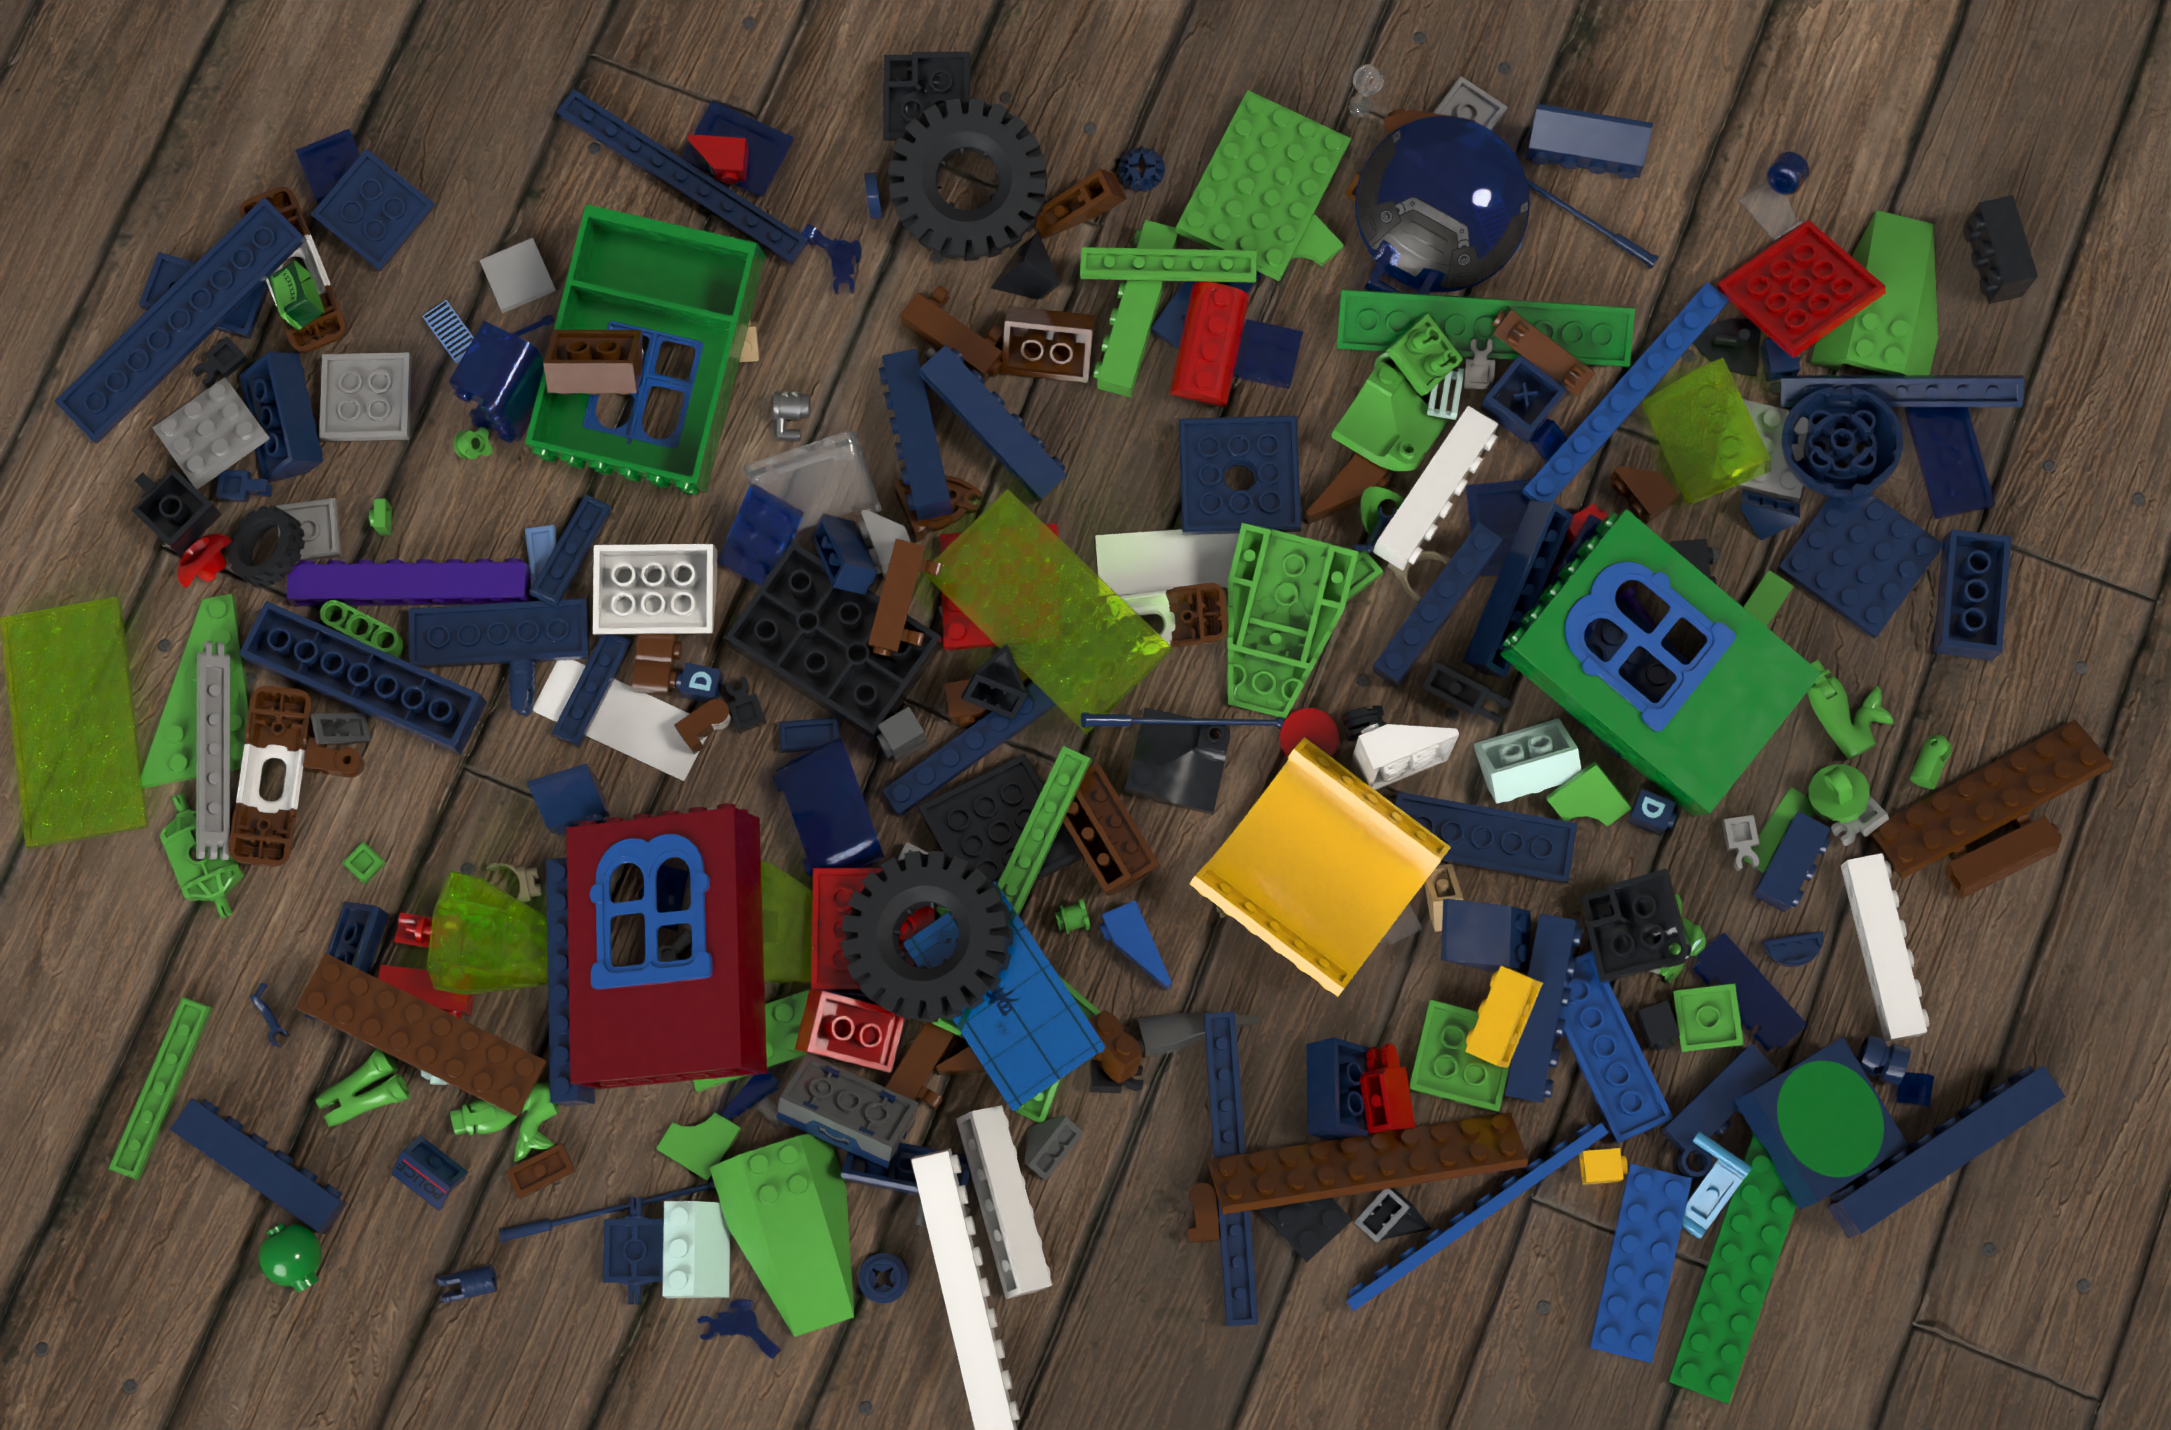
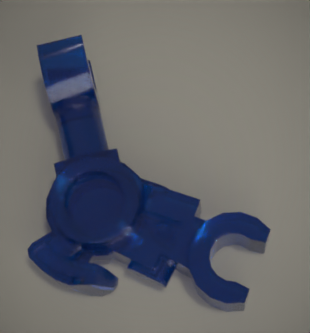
M807 224L802 231V235L808 239V243L818 245L827 250V255L831 259L833 277H836L833 282L835 294H839V286L842 283H847L850 287V294H854L855 282L849 274H855L854 264L851 261L853 256H856V263H860L862 259V248L859 241L854 240L852 243H849L846 240H837L836 238L832 241L822 235L817 228Z
M740 1299L732 1301L729 1304V1309L737 1308V1310L733 1313H718V1319H713L709 1316H702L697 1319L699 1324L709 1322L711 1325L709 1333L700 1335L702 1340H712L718 1333L721 1337L739 1334L746 1337L750 1336L769 1358L774 1359L781 1351L759 1328L760 1324L758 1323L757 1316L751 1310L754 1304L752 1300Z

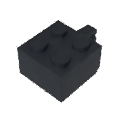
M174 468L156 483L143 472L134 480L146 493L141 496L142 499L131 511L179 556L222 515L206 497Z

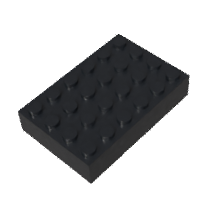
M793 541L725 636V640L731 649L875 742H877V736L880 734L878 724L896 714L943 646L940 635L907 615L904 629L924 634L921 647L901 641L898 653L891 652L890 657L873 653L874 647L868 646L880 597L870 590H867L864 595L833 588L821 559Z

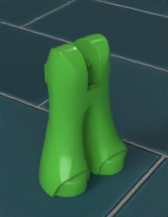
M379 1049L375 1050L368 1060L355 1072L322 1092L315 1099L319 1109L326 1108L338 1101L341 1104V1107H337L324 1116L328 1127L342 1124L372 1109L399 1103L410 1098L409 1089L403 1077L399 1074H395L370 1091L356 1096V1093L398 1071V1067L391 1055Z

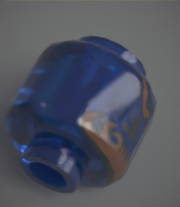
M1783 152L1775 158L1767 171L1768 184L1779 194L1792 195L1800 190L1809 176V165L1803 156L1798 153Z

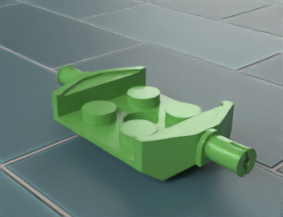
M184 793L177 794L178 797L175 795L172 797L178 814L160 834L163 846L184 897L189 901L215 902L220 918H227V915L231 916L233 914L226 899L227 894L239 883L245 874L240 870L237 861L231 855H229L228 860H221L220 848H217L216 860L208 858V847H205L207 854L202 861L197 862L193 860L192 853L196 848V811H192L189 808Z

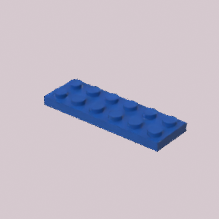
M1590 951L1576 958L1577 967L1574 977L1569 976L1567 988L1572 990L1568 1007L1563 1006L1561 1019H1566L1564 1036L1615 1143L1618 1144L1674 1118L1609 982L1604 984L1600 982L1593 951Z
M1629 1164L1589 1348L1652 1363L1692 1178Z

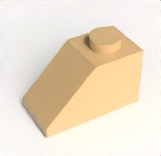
M1452 864L1437 865L1424 883L1429 914L1435 932L1442 931L1443 899L1463 900Z

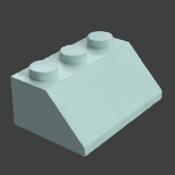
M1559 718L1473 743L1487 788L1496 804L1512 801L1517 797L1539 793L1544 789L1562 785L1582 771L1578 748Z
M664 1201L663 1297L730 1298V1230L727 1227L720 1203Z

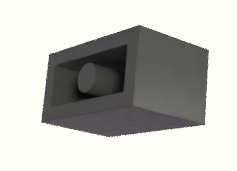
M910 707L878 724L880 734L877 736V739L879 740V745L886 757L893 756L896 763L928 745L925 732Z

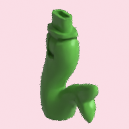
M1819 660L1811 663L1822 674L1807 691V696L1818 719L1847 760H1851L1874 747L1876 741L1871 733V722L1894 724L1891 714L1881 707L1882 693L1879 686L1876 685L1866 697L1862 707L1857 711L1852 724L1848 698L1842 684L1833 675L1829 676L1831 671L1829 669L1825 670Z
M550 1082L536 1084L522 1111L523 1113L527 1110V1114L520 1126L514 1162L524 1159L532 1148L546 1150L554 1146L551 1140L538 1131L539 1125L560 1112V1105L550 1103ZM477 1099L470 1104H463L462 1109L450 1112L456 1135L469 1133L471 1136L475 1133H494L502 1130L517 1118L481 1099Z

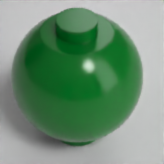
M283 1222L266 1231L268 1237L261 1242L258 1261L263 1274L271 1282L280 1286H293L296 1293L319 1281L315 1272L321 1264L322 1249L318 1238L311 1230L297 1224L284 1226Z

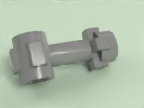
M689 923L683 925L687 930L671 946L662 945L658 949L660 962L679 960V954L692 942V927Z

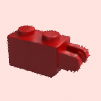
M1391 1043L1385 1044L1381 1051L1376 1046L1366 1050L1368 1071L1362 1073L1360 1083L1369 1134L1415 1128L1406 1067H1400L1397 1048Z

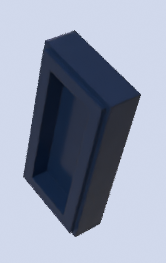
M838 717L779 722L781 753L841 749Z

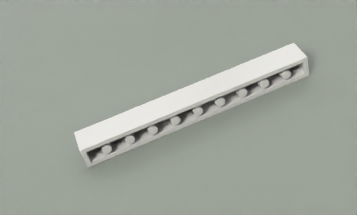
M951 1148L915 1156L911 1161L975 1430H1017L1015 1421L1020 1420L1016 1401H1010L1008 1390L1012 1389V1381L1009 1370L1003 1371L1001 1359L1005 1358L1004 1347L1001 1339L996 1340L993 1328L998 1327L994 1308L989 1309L986 1297L990 1296L988 1280L986 1277L981 1278L979 1266L983 1265V1259L979 1246L974 1247L971 1235L976 1234L972 1216H966L964 1204L969 1202L965 1185L959 1186L957 1173H961L958 1155H952Z

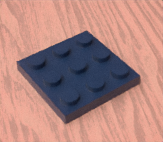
M366 148L315 208L311 216L381 272L436 205Z

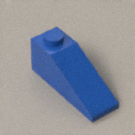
M1136 900L1102 914L1103 923L1099 924L1105 941L1111 940L1113 946L1165 990L1172 988L1170 977Z

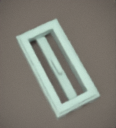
M1459 368L1458 372L1451 371L1444 377L1440 409H1434L1438 384L1431 390L1427 415L1456 420L1464 369ZM1451 379H1454L1456 384L1451 411H1446Z

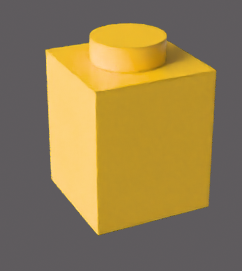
M1620 1148L1588 1150L1579 1153L1582 1185L1620 1182L1624 1179L1623 1174L1628 1172L1627 1159L1625 1155L1621 1156Z

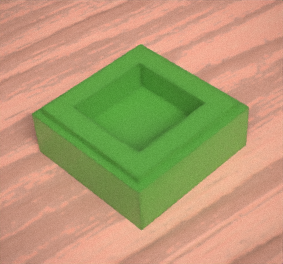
M363 841L342 864L366 885L382 869L386 862Z

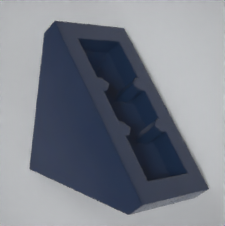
M1742 490L1740 509L1760 540L1768 538L1799 522L1800 504Z

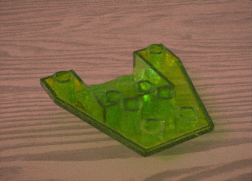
M450 871L433 912L427 970L434 989L469 995L548 985L547 917L480 877Z

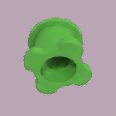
M480 427L474 432L470 430L458 432L453 441L456 454L463 459H477L479 455L489 456L493 450L488 440L489 431L485 427Z
M1083 898L1078 899V904L1064 908L1063 905L1059 906L1060 912L1055 913L1059 930L1065 929L1066 934H1070L1071 930L1085 927L1086 931L1090 930V921Z

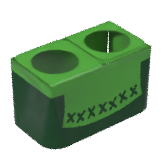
M293 261L269 276L268 279L280 316L299 331L324 314L325 311L313 277L306 280L312 275L297 261Z

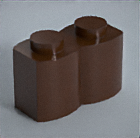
M639 634L632 678V689L634 692L670 696L672 688L676 689L678 671H674L676 659L680 660L682 655V642H678L676 634Z
M1106 1010L1088 1019L1106 1046V1049L1093 1057L1101 1061L1105 1073L1119 1084L1137 1074L1142 1050L1132 1036L1123 1032L1119 1020Z

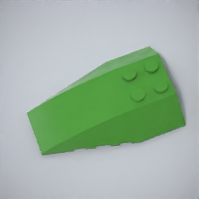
M1876 210L1852 257L1886 286V294L1817 341L1814 345L1810 364L1839 371L1844 363L1888 375H1930L1938 340L1934 225Z
M1242 523L1228 577V705L1287 718L1344 612L1359 551L1291 533Z
M808 1133L739 1154L709 1167L727 1227L793 1336L797 1337L854 1318L847 1190L845 1182L841 1178V1170L833 1144Z

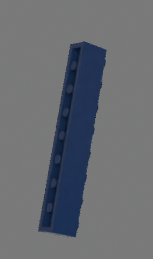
M567 857L546 860L550 1103L563 1106L595 1104V1089L570 1084Z

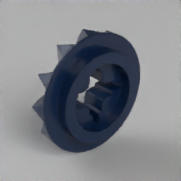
M1143 146L1137 149L1130 148L1128 153L1122 156L1119 164L1121 180L1127 187L1136 191H1148L1155 188L1162 181L1165 173L1162 156H1159L1154 149H1147ZM1140 159H1143L1146 167H1150L1145 169L1143 178H1140L1139 170L1134 168L1139 166Z
M888 1253L876 1254L868 1258L862 1265L859 1272V1285L863 1294L871 1301L879 1304L891 1303L904 1294L908 1285V1271L898 1257ZM893 1267L894 1269L891 1271L889 1279L894 1287L883 1284L875 1290L874 1288L877 1286L876 1283L879 1279L873 1270L885 1273Z

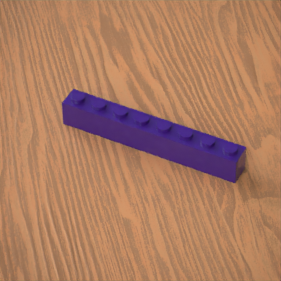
M481 558L476 559L475 563H463V560L447 559L445 563H434V561L429 559H418L416 563H404L402 560L391 559L387 560L385 564H375L372 560H358L357 564H345L341 560H329L327 564H316L314 561L301 560L298 564L293 565L294 570L290 574L288 573L286 599L294 607L323 606L330 600H337L348 606L479 605L530 602V570L526 562H522L521 559L508 558L504 562H493L491 559Z

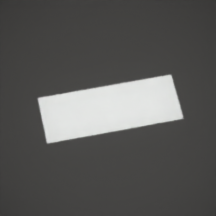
M1182 529L1095 535L1100 596L1138 594L1203 583H1216L1221 588H1227L1239 533L1182 535Z
M575 660L557 661L533 706L534 712L557 722L586 665ZM614 679L586 736L682 781H685L699 753L693 754L674 726L677 722L688 716L689 713L646 693L634 692L631 686ZM706 737L703 738L702 740H700L701 743H702V745H703V743H704Z

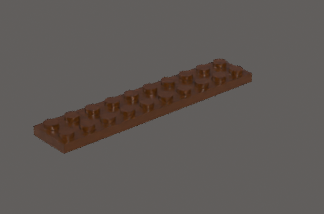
M1511 1112L1419 1126L1411 1129L1370 1134L1369 1137H1349L1209 1159V1168L1223 1215L1527 1167L1528 1157Z

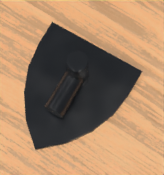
M1729 319L1717 322L1707 327L1694 342L1702 355L1724 370L1742 375L1757 376L1761 329L1750 319Z

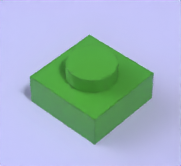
M374 499V509L369 510L370 525L374 527L380 536L392 535V507L386 499Z

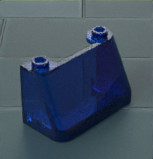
M842 737L776 768L777 774L772 777L778 793L784 791L807 856L802 859L807 876L813 875V868H858L885 858Z

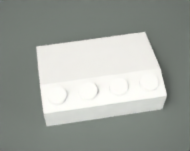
M713 544L594 545L593 634L713 633L717 588V549Z
M1374 724L1361 731L1362 735L1358 737L1351 765L1358 778L1374 790H1378L1447 761L1459 736V732L1456 728L1386 724L1379 727L1378 724Z

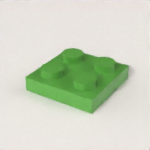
M1735 983L1673 991L1682 1052L1744 1045Z

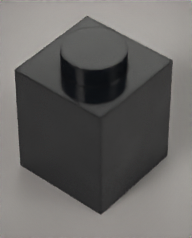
M1668 1001L1638 1010L1634 1014L1647 1049L1656 1047L1657 1051L1670 1048L1674 1046L1673 1040L1681 1036Z

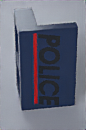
M421 1135L402 1150L392 1172L394 1177L439 1211L443 1208L450 1192L463 1182L468 1174L466 1169Z

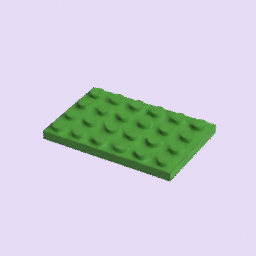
M1247 90L1175 228V233L1211 250L1257 251V271L1280 282L1350 144L1351 138Z

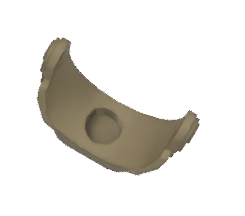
M1424 551L1415 563L1426 559L1440 560L1447 565L1451 559L1437 552ZM1409 562L1402 571L1389 563L1387 567L1395 572L1394 576L1401 581L1406 593L1415 602L1419 603L1422 597L1412 590L1407 580V572L1413 564Z
M490 863L487 865V871L507 869L515 872L520 882V892L514 904L505 911L494 913L495 919H503L510 914L512 915L523 903L532 901V897L542 895L541 885L536 884V879L540 878L538 867L527 869L526 866L515 867L508 863Z

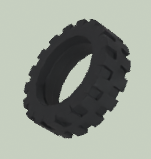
M262 506L259 507L258 511L253 510L248 513V517L238 523L239 527L237 531H233L231 535L233 539L228 545L227 550L230 552V555L227 557L228 562L232 564V571L259 587H262L263 584L265 586H272L275 581L280 582L285 579L284 575L290 574L294 570L293 565L295 562H299L302 556L300 551L304 549L305 542L302 540V537L305 536L304 530L300 528L301 523L295 517L276 506H270L269 508ZM279 526L280 539L275 552L264 563L253 566V549L258 539L269 529Z

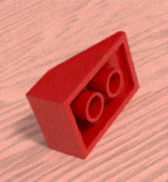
M809 990L794 1050L891 1073L905 1018L899 1017L878 1005L826 991Z

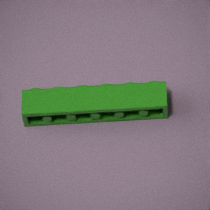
M1145 220L1143 229L1137 228L1133 245L1137 246V248L1176 249L1179 234L1175 233V227ZM1121 281L1117 298L1121 299L1119 309L1113 308L1109 323L1113 325L1111 335H1105L1101 351L1105 352L1103 362L1097 361L1093 378H1097L1098 389L1132 397L1166 281Z

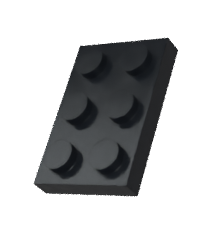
M1333 1198L1258 1209L1306 1263L1352 1222V1219Z

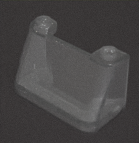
M855 431L843 432L753 462L744 468L770 548L774 546L782 548L790 545L793 541L792 539L797 536L796 531L817 525L822 514L841 517L852 513L854 517H860L863 520L861 511L868 510L877 514L878 511L882 510L859 438Z

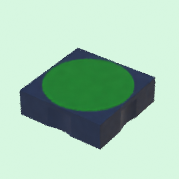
M1843 1037L1822 1047L1795 1063L1790 1069L1765 1081L1734 1100L1756 1138L1770 1154L1778 1175L1799 1210L1821 1201L1909 1146Z

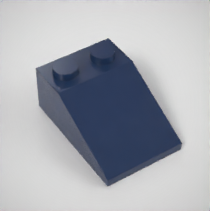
M587 763L527 781L543 820L552 834L557 832V835H565L566 828L576 827L580 821H595L596 824L604 822L603 818L610 816L601 782Z
M1443 899L1441 960L1494 973L1497 970L1499 971L1500 966L1517 972H1528L1531 911L1506 905Z

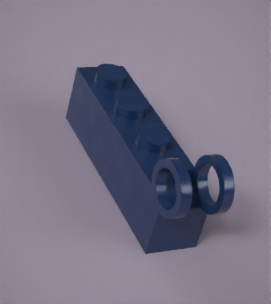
M1752 1043L1733 1059L1660 1131L1681 1152L1677 1157L1676 1166L1682 1176L1698 1179L1707 1174L1712 1167L1711 1154L1692 1142L1695 1135L1700 1131L1708 1138L1715 1132L1720 1136L1732 1124L1729 1118L1736 1111L1742 1114L1734 1100L1773 1078L1772 1076L1778 1071ZM1689 1153L1697 1154L1701 1158L1703 1165L1700 1172H1694L1688 1168L1686 1157Z

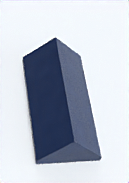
M344 901L326 953L369 974L389 914L374 905ZM305 1014V1016H304V1017H307V1018H310V1019H313V1020H316V1021H320V1020H318V1019H316V1018H314V1017H312V1016H310V1015H308V1014Z
M899 1142L897 1155L888 1169L848 1151L841 1172V1178L846 1182L920 1196L911 1159L915 1156L940 1150ZM957 1154L961 1166V1173H957L959 1186L965 1185L968 1193L971 1178L966 1155Z

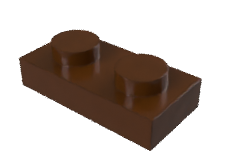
M563 1143L506 1170L508 1178L520 1200L576 1172Z

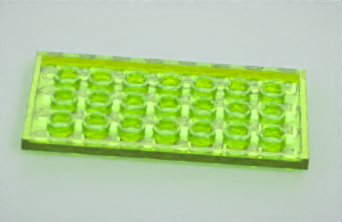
M1009 489L995 500L934 560L943 564L939 577L924 573L999 649L1008 644L1015 664L1086 735L1095 726H1089L1088 728L1081 726V714L1083 712H1089V714H1108L1173 650L1146 621Z
M116 596L0 617L25 847L33 849L148 828L145 793L141 782L142 769L121 599Z

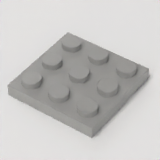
M409 352L322 354L320 440H409L411 354Z
M225 377L152 427L197 490L270 439Z
M1730 397L1711 482L1798 502L1803 484L1795 478L1788 468L1782 451L1783 427L1791 410ZM1801 417L1794 428L1796 434L1799 435L1798 444H1792L1796 461H1800L1802 458L1805 460L1804 445L1809 422L1805 417Z

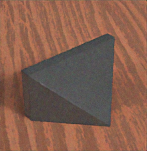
M316 713L311 715L317 744L369 743L371 741L365 713Z
M1060 1115L1028 1127L1025 1164L1046 1181L1084 1132L1065 1115Z

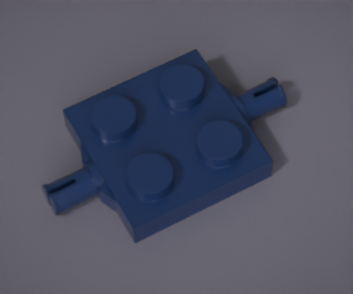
M629 1197L630 1216L622 1219L604 1220L603 1283L627 1285L628 1305H634V1293L635 1304L639 1305L641 1304L642 1285L650 1282H663L664 1219H649L642 1216L643 1197Z

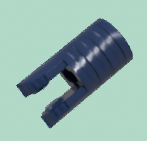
M514 659L509 661L508 691L510 692V708L513 711H517L518 714L527 717L534 711L536 662L529 659Z
M492 1264L436 1277L439 1286L458 1282L461 1285V1289L444 1293L441 1296L442 1303L493 1293L498 1290L496 1272Z

